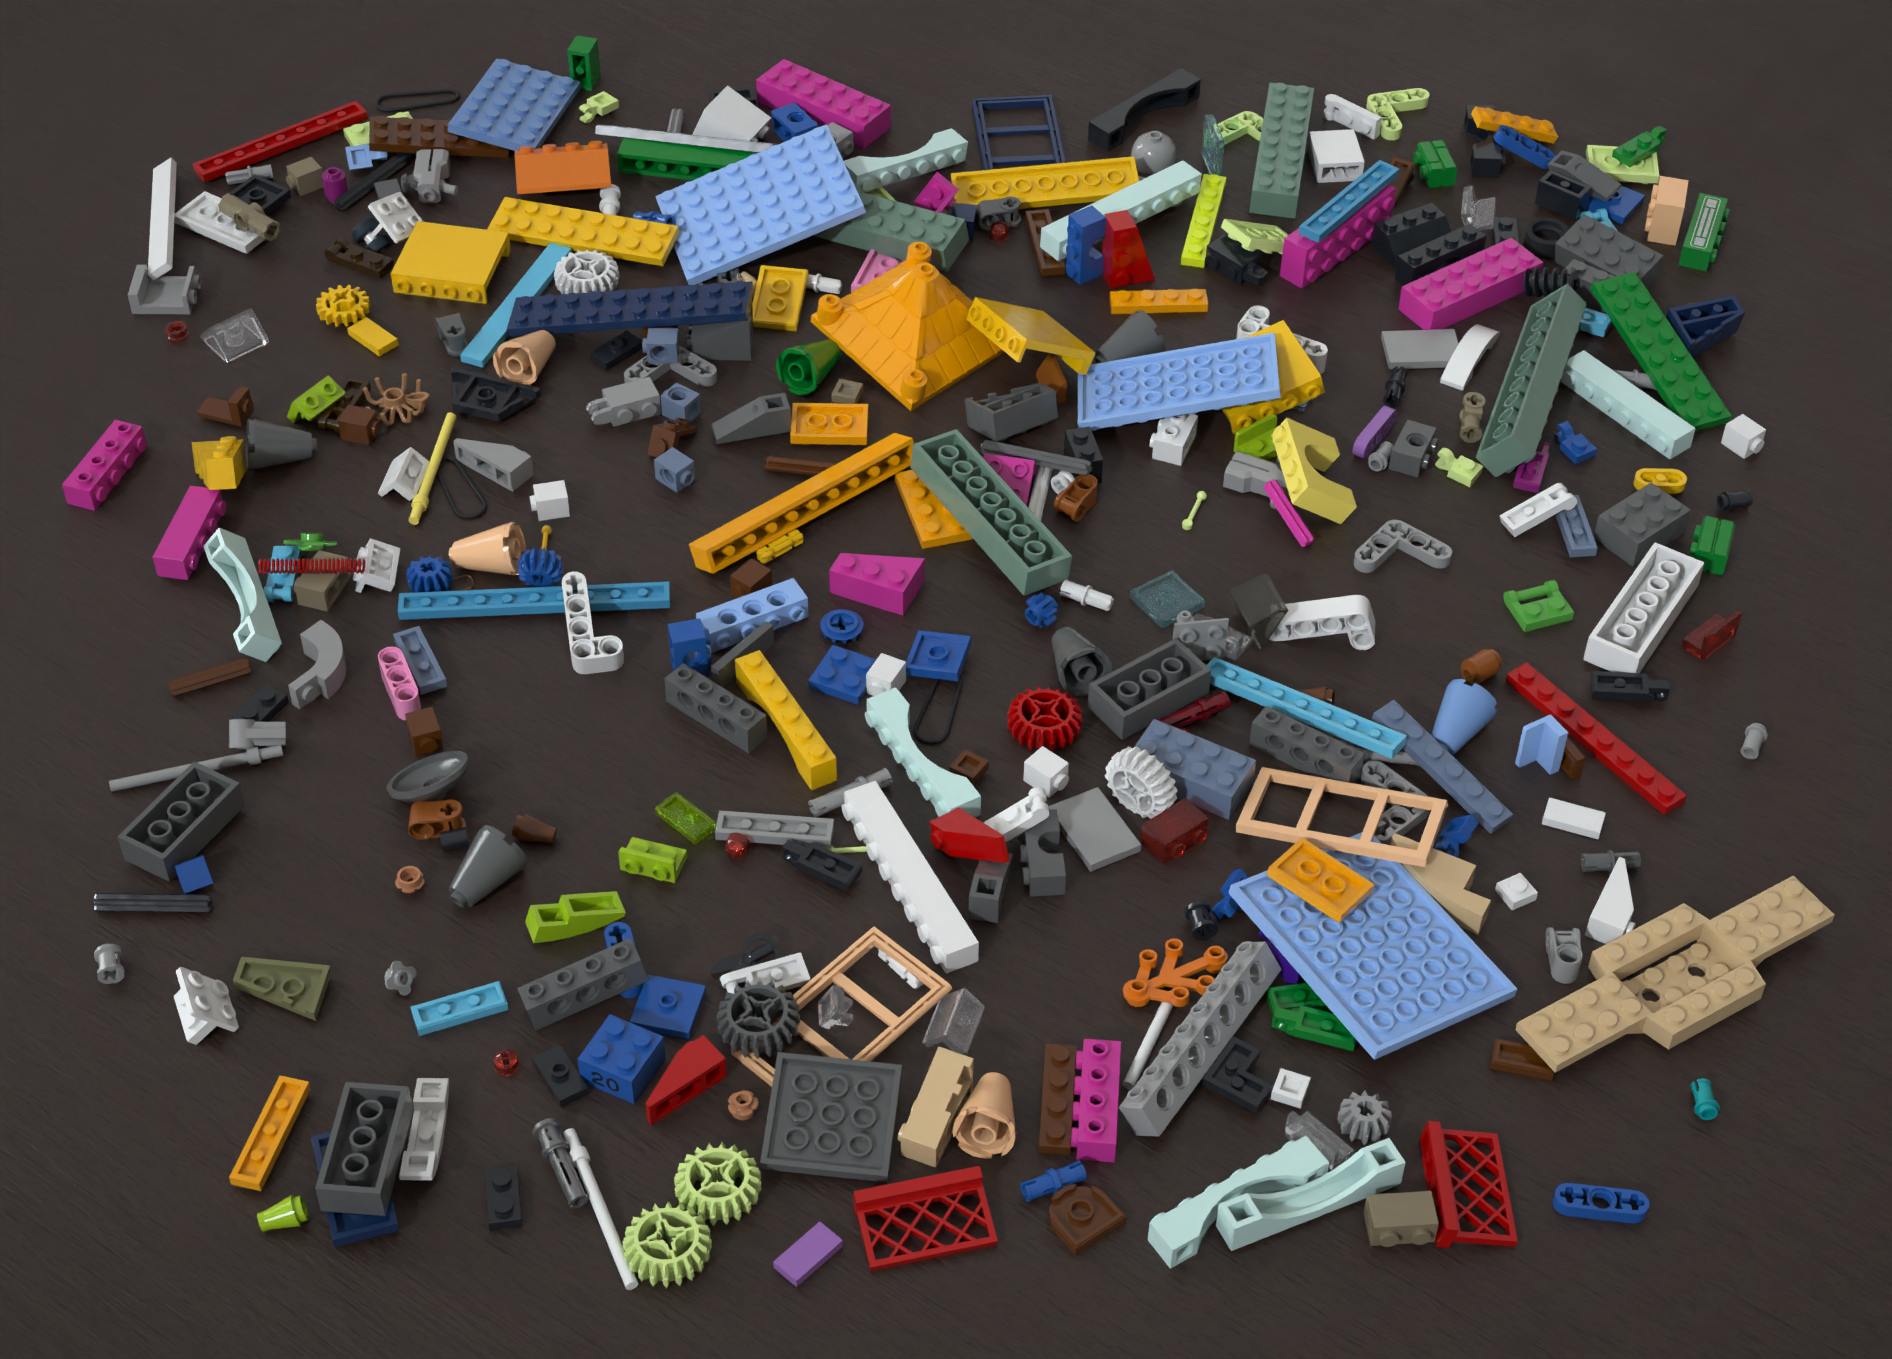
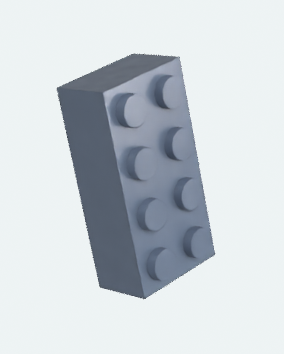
M1156 719L1152 720L1134 746L1139 747L1141 751L1146 749L1151 756L1156 755V759L1163 763L1164 768L1171 771L1169 776L1176 781L1174 786L1178 790L1176 793L1177 799L1228 820L1254 782L1255 759Z

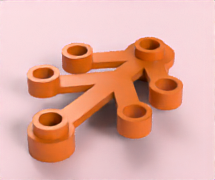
M1175 938L1169 939L1165 943L1166 956L1159 976L1149 980L1151 969L1157 966V953L1150 949L1143 950L1139 955L1140 968L1136 979L1130 980L1124 985L1123 996L1128 1004L1134 1007L1145 1006L1150 1000L1184 1007L1189 1003V991L1198 992L1203 995L1208 987L1203 985H1210L1215 980L1209 975L1200 976L1197 980L1186 977L1204 969L1211 973H1220L1221 968L1228 962V955L1222 947L1211 946L1204 953V957L1175 969L1178 958L1183 955V942ZM1166 986L1172 987L1173 989L1170 992L1161 990L1160 988Z

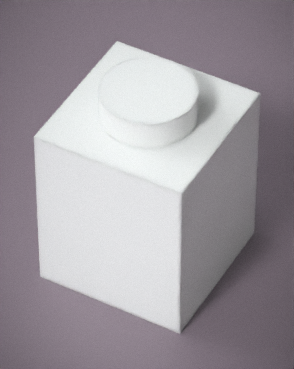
M1742 414L1726 424L1721 444L1745 459L1762 449L1766 429Z
M564 480L533 485L534 495L529 496L531 510L537 511L539 521L570 517Z
M881 653L866 674V693L876 696L895 687L899 691L906 682V662Z
M1042 746L1024 761L1023 781L1034 788H1043L1046 791V796L1050 798L1055 792L1064 789L1069 781V763Z

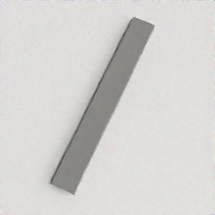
M597 125L595 134L752 152H762L777 145L773 143L611 125Z

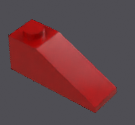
M956 808L929 822L932 831L930 834L932 844L936 849L942 850L949 856L1000 863L1010 861L1004 835L960 808Z
M704 1035L686 1043L676 1053L646 1101L647 1122L650 1125L658 1122L727 1077L726 1058Z

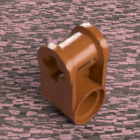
M1090 474L1087 476H1077L1065 490H1062L1057 495L1053 504V510L1058 513L1063 512L1071 516L1073 521L1079 522L1097 503V479Z
M452 799L415 802L410 810L408 833L413 838L425 840L440 838L439 832L451 830L449 827L451 825L453 829L462 827L466 829V821L461 817L462 806L460 802Z

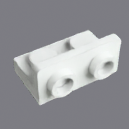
M370 538L366 547H361L357 555V562L359 558L361 559V570L363 558L366 563L363 574L360 572L358 574L354 573L353 581H357L355 591L361 593L364 585L368 584L391 592L395 585L400 548Z

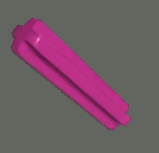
M1275 479L1268 481L1264 486V490L1302 547L1311 545L1314 541V536L1278 481Z

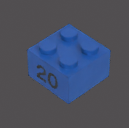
M609 1014L578 1057L579 1074L585 1084L635 1104L666 1059L664 1037Z

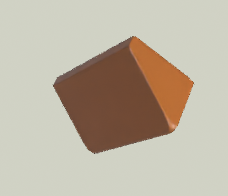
M1049 353L1036 371V377L1039 383L1056 390L1057 404L1065 403L1067 400V381L1056 355Z

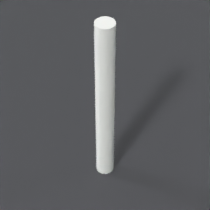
M1161 1002L1122 1083L1124 1088L1131 1090L1136 1085L1174 1006L1172 1003Z

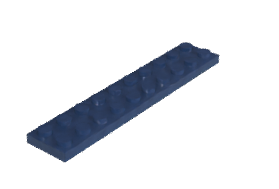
M738 281L734 283L517 297L507 331L509 336H524L539 330H545L550 334L748 321L754 286L752 281Z

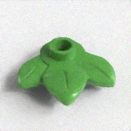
M303 532L301 533V539H287L283 541V544L299 546V549L302 551L323 550L324 546H336L338 542L322 540V533Z

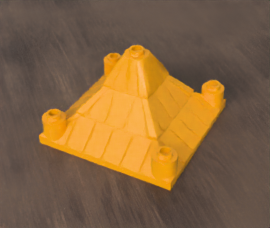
M924 242L911 243L904 262L853 291L851 294L841 299L832 294L822 296L818 302L817 312L811 315L810 320L811 323L830 340L834 341L840 349L910 411L1005 352L966 320L973 301L966 297L955 285H952L935 266L930 264L932 250Z

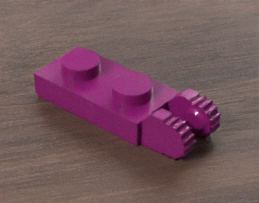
M1545 442L1541 451L1536 450L1537 453L1531 461L1519 464L1513 488L1534 493L1539 492L1548 462L1550 443Z

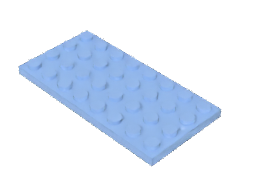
M1275 333L1091 364L1086 375L1078 374V427L1090 426L1091 431H1095L1100 428L1119 427L1129 423H1143L1153 419L1171 418L1176 415L1195 414L1200 411L1219 410L1229 406H1243L1248 403L1281 398Z

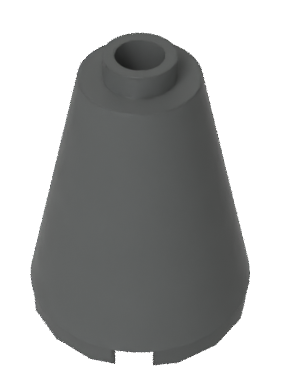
M1142 310L1136 311L1098 348L1095 362L1097 364L1165 351L1162 334L1157 336L1154 331L1157 325L1147 313Z
M254 418L247 420L246 462L248 469L255 470L310 459L312 453L317 451V439L312 438L310 432Z
M1071 627L1061 628L1054 633L1052 646L1061 686L1066 692L1075 693L1076 696L1089 695V684L1112 672V663L1108 655Z
M484 825L478 831L448 888L451 893L450 899L459 907H472L521 871L528 862L521 848L515 842L510 845L503 840L506 835L492 826Z

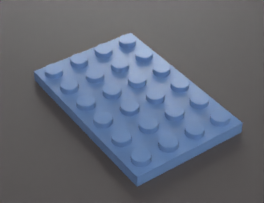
M497 58L448 123V132L514 151L519 150V147L533 146V149H538L580 90L581 82L570 77H562L549 71H541L528 65H519L506 59Z

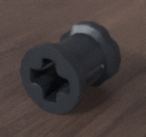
M1195 901L1184 910L1185 917L1191 922L1193 927L1191 930L1192 936L1199 941L1208 940L1218 932V926L1212 921L1210 916V905L1206 901Z

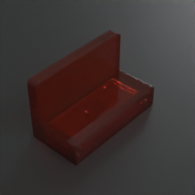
M1736 610L1726 619L1717 613L1683 638L1681 646L1701 660L1706 659L1736 635L1742 612Z

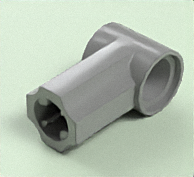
M252 719L229 720V749H249L255 746H286V722H255Z

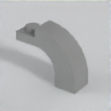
M322 620L300 634L304 654L316 661V663L310 670L288 685L292 705L298 709L315 700L320 694L327 699L332 697L341 687L346 676V661L341 639L337 632Z

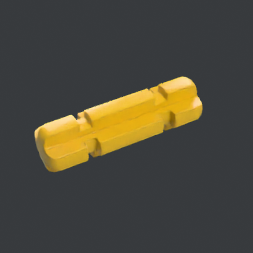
M793 530L787 534L788 536L784 535L769 543L768 547L764 546L758 549L756 552L757 559L762 564H766L773 559L772 557L776 558L791 550L792 546L796 547L802 544V533L798 530Z

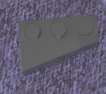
M1042 383L1011 389V394L998 397L996 393L988 394V399L974 401L973 397L965 399L968 427L995 442L1005 441L1007 437L1025 433L1030 428L1046 425L1048 421L1058 418L1056 390Z

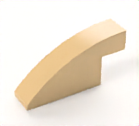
M1394 833L1391 845L1417 850L1419 842ZM1434 848L1431 850L1426 867L1401 863L1458 926L1479 935L1487 920L1491 900L1469 891L1473 883L1476 869L1475 864Z

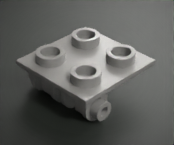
M1183 610L1177 615V623H1174L1173 639L1177 638L1201 661L1212 660L1214 657L1223 659L1225 658L1229 619L1194 621L1191 613Z

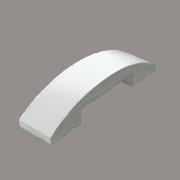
M1478 324L1470 328L1452 354L1440 379V383L1463 391L1473 376L1475 366L1487 348H1492L1500 336V332Z
M417 1078L413 1098L414 1114L407 1151L403 1153L399 1174L400 1180H433L436 1174L446 1126L449 1078Z

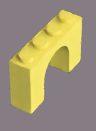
M1286 418L1275 428L1271 436L1292 504L1342 524L1357 508L1352 490L1326 479L1314 469L1325 472L1340 456L1335 438Z

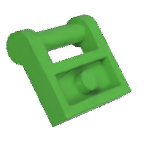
M1555 580L1546 581L1541 586L1517 592L1510 590L1503 594L1507 608L1524 632L1573 620L1574 611L1560 593ZM1545 595L1548 596V598L1541 599V600L1534 601V602H1530V603H1526V604H1522V605L1519 603V602H1521V601H1525V600H1529V599H1533V598H1537V597H1541V596H1545Z

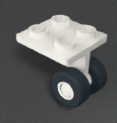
M397 192L369 204L368 208L380 224L374 218H368L358 224L352 230L351 235L358 243L364 240L367 243L365 249L377 253L392 244L390 238L384 234L385 232L389 234L395 243H400L409 238L417 221H423L403 194Z

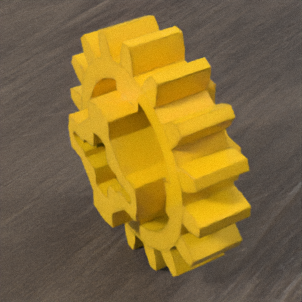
M338 285L335 290L330 287L328 288L329 293L322 292V298L316 299V309L320 320H326L327 325L334 322L335 327H338L340 323H344L345 326H348L349 322L357 323L358 318L364 319L365 314L370 312L369 296H367L366 291L360 292V287L351 289V285H348L346 288Z

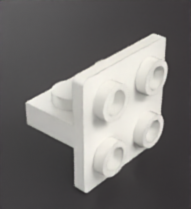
M179 967L176 970L181 989L174 995V999L187 1042L197 1045L216 1026L232 1032L239 1028L236 1012L228 994V987L222 981L214 980L201 975L197 971H191L183 967Z

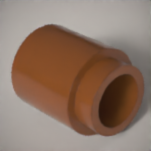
M1493 649L1479 651L1461 663L1462 677L1471 684H1480L1499 671V668L1502 666L1501 657Z

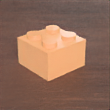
M1660 176L1658 185H1653L1644 231L1649 232L1647 241L1676 246L1689 180Z

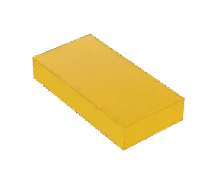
M367 317L347 328L349 336L379 357L399 345L396 337Z

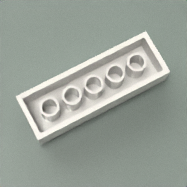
M1655 542L1590 634L1583 660L1610 672L1640 673L1698 587L1705 562Z

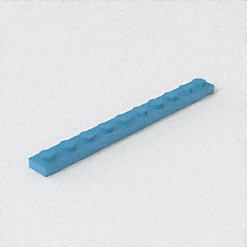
M669 582L587 585L590 611L670 608ZM562 586L399 593L398 601L399 620L565 613ZM578 590L572 591L573 594H578Z

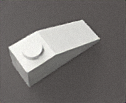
M1621 857L1618 858L1592 911L1585 936L1605 944L1634 930L1635 923L1631 922L1634 907L1625 859Z

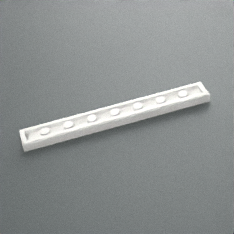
M172 157L153 169L148 276L153 280H156L172 269L177 162Z

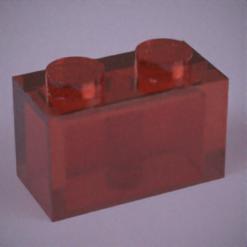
M1184 798L1142 824L1140 844L1161 863L1165 864L1173 858L1180 857L1184 851L1193 845H1198L1205 840L1209 818L1187 798Z

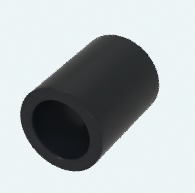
M465 827L439 832L443 852L469 847Z

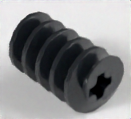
M1535 266L1533 273L1527 268L1523 283L1524 293L1527 296L1534 294L1536 297H1542V295L1546 297L1566 284L1576 292L1578 285L1577 270L1573 269L1571 275L1568 276V270L1565 268L1562 270L1561 275H1559L1558 268H1554L1552 274H1549L1548 267H1544L1542 273H1540L1539 266Z

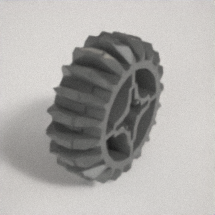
M760 979L757 985H751L747 981L745 988H740L736 985L734 994L726 992L725 1001L720 1002L719 1012L716 1015L717 1023L719 1024L717 1025L718 1033L722 1036L726 1046L731 1045L734 1053L741 1050L744 1057H746L750 1052H753L754 1056L758 1059L760 1053L766 1052L770 1057L772 1050L775 1049L782 1052L783 1044L791 1045L792 1036H797L800 1023L799 1006L794 1001L792 993H786L783 985L775 988L772 980L767 985H763ZM782 1016L780 1021L773 1027L772 1024L777 1022L778 1017Z

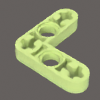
M1422 88L1371 94L1367 98L1366 110L1378 116H1385L1381 119L1380 134L1386 140H1397L1401 137L1402 123L1395 112L1426 108L1430 94Z
M1241 112L1207 129L1205 143L1210 147H1221L1247 133L1260 141L1263 118L1254 112Z

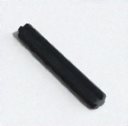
M96 893L93 905L96 911L210 912L213 901L210 895Z

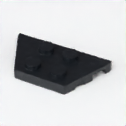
M453 367L451 369L453 411L500 422L541 397V388Z

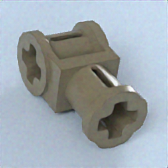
M1469 392L1463 397L1464 408L1459 414L1461 421L1460 438L1468 443H1475L1483 436L1480 423L1486 400L1480 393Z

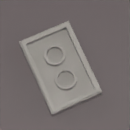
M1454 329L1382 331L1381 334L1389 369H1393L1398 366V369H1400V366L1405 369L1446 368L1458 346Z
M1098 787L1048 806L1049 810L1057 809L1060 831L1090 872L1141 851L1140 842Z

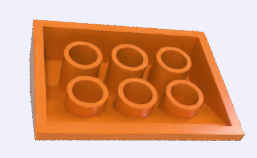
M591 141L589 145H579L577 142L565 144V147L546 144L538 149H533V146L519 147V150H515L517 194L611 187L607 143L603 144L602 141Z

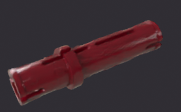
M1221 691L1204 700L1199 698L1194 701V704L1157 720L1179 729L1200 719L1202 721L1207 720L1211 714L1229 708L1230 700L1227 694Z

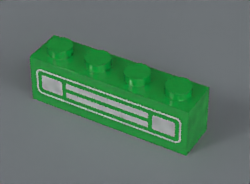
M1704 193L1699 194L1678 265L1707 272L1709 262L1714 263L1730 209L1726 208L1727 198Z

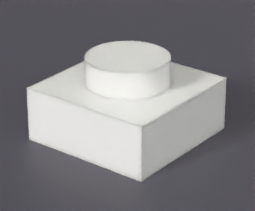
M1521 873L1496 883L1495 887L1497 894L1511 910L1535 901L1538 894Z
M1281 1068L1271 1093V1099L1301 1109L1311 1077Z

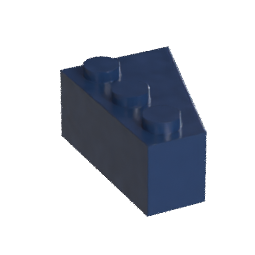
M1735 295L1669 308L1666 319L1691 356L1695 357L1736 333L1745 311Z

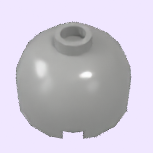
M1151 131L1137 138L1132 146L1131 157L1134 156L1138 171L1153 175L1176 164V146L1169 136L1159 131Z

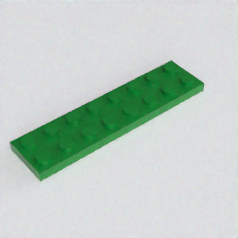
M1636 272L1594 282L1591 286V291L1644 372L1649 376L1650 381L1669 410L1695 428V432L1728 423L1732 415Z

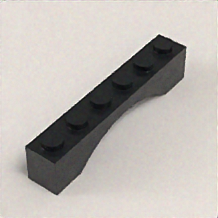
M1182 68L1178 69L1089 121L1088 141L1109 152L1123 143L1127 129L1140 117L1160 109L1185 107L1198 99L1200 96L1201 79Z

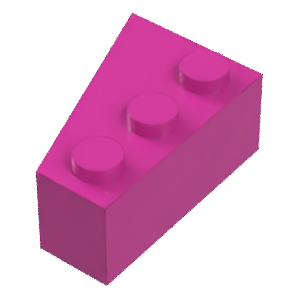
M840 553L829 570L830 593L903 616L925 582V558Z

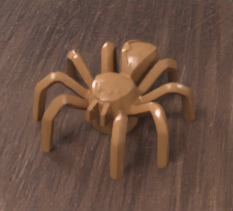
M406 373L402 374L401 389L389 388L385 391L380 378H375L378 391L383 395L377 401L371 398L367 387L363 388L367 401L373 405L380 406L382 412L378 416V421L382 420L386 426H391L394 423L395 413H399L402 422L410 423L412 415L422 414L429 402V394L421 392V379L416 380L415 393L404 394L407 389ZM403 408L407 410V419L403 413ZM387 411L390 412L389 421H387L385 416Z

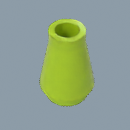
M290 1195L267 1210L257 1213V1219L262 1232L273 1229L302 1226V1222L309 1220V1214L303 1197L301 1195L297 1197Z

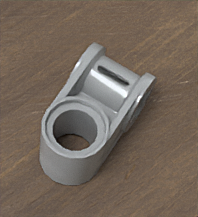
M1548 927L1545 936V946L1549 957L1551 975L1560 983H1573L1578 978L1583 955L1579 928H1573L1572 931L1554 930L1553 927Z

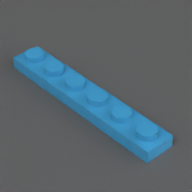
M1379 160L1299 226V234L1317 243L1321 242L1399 176V168Z

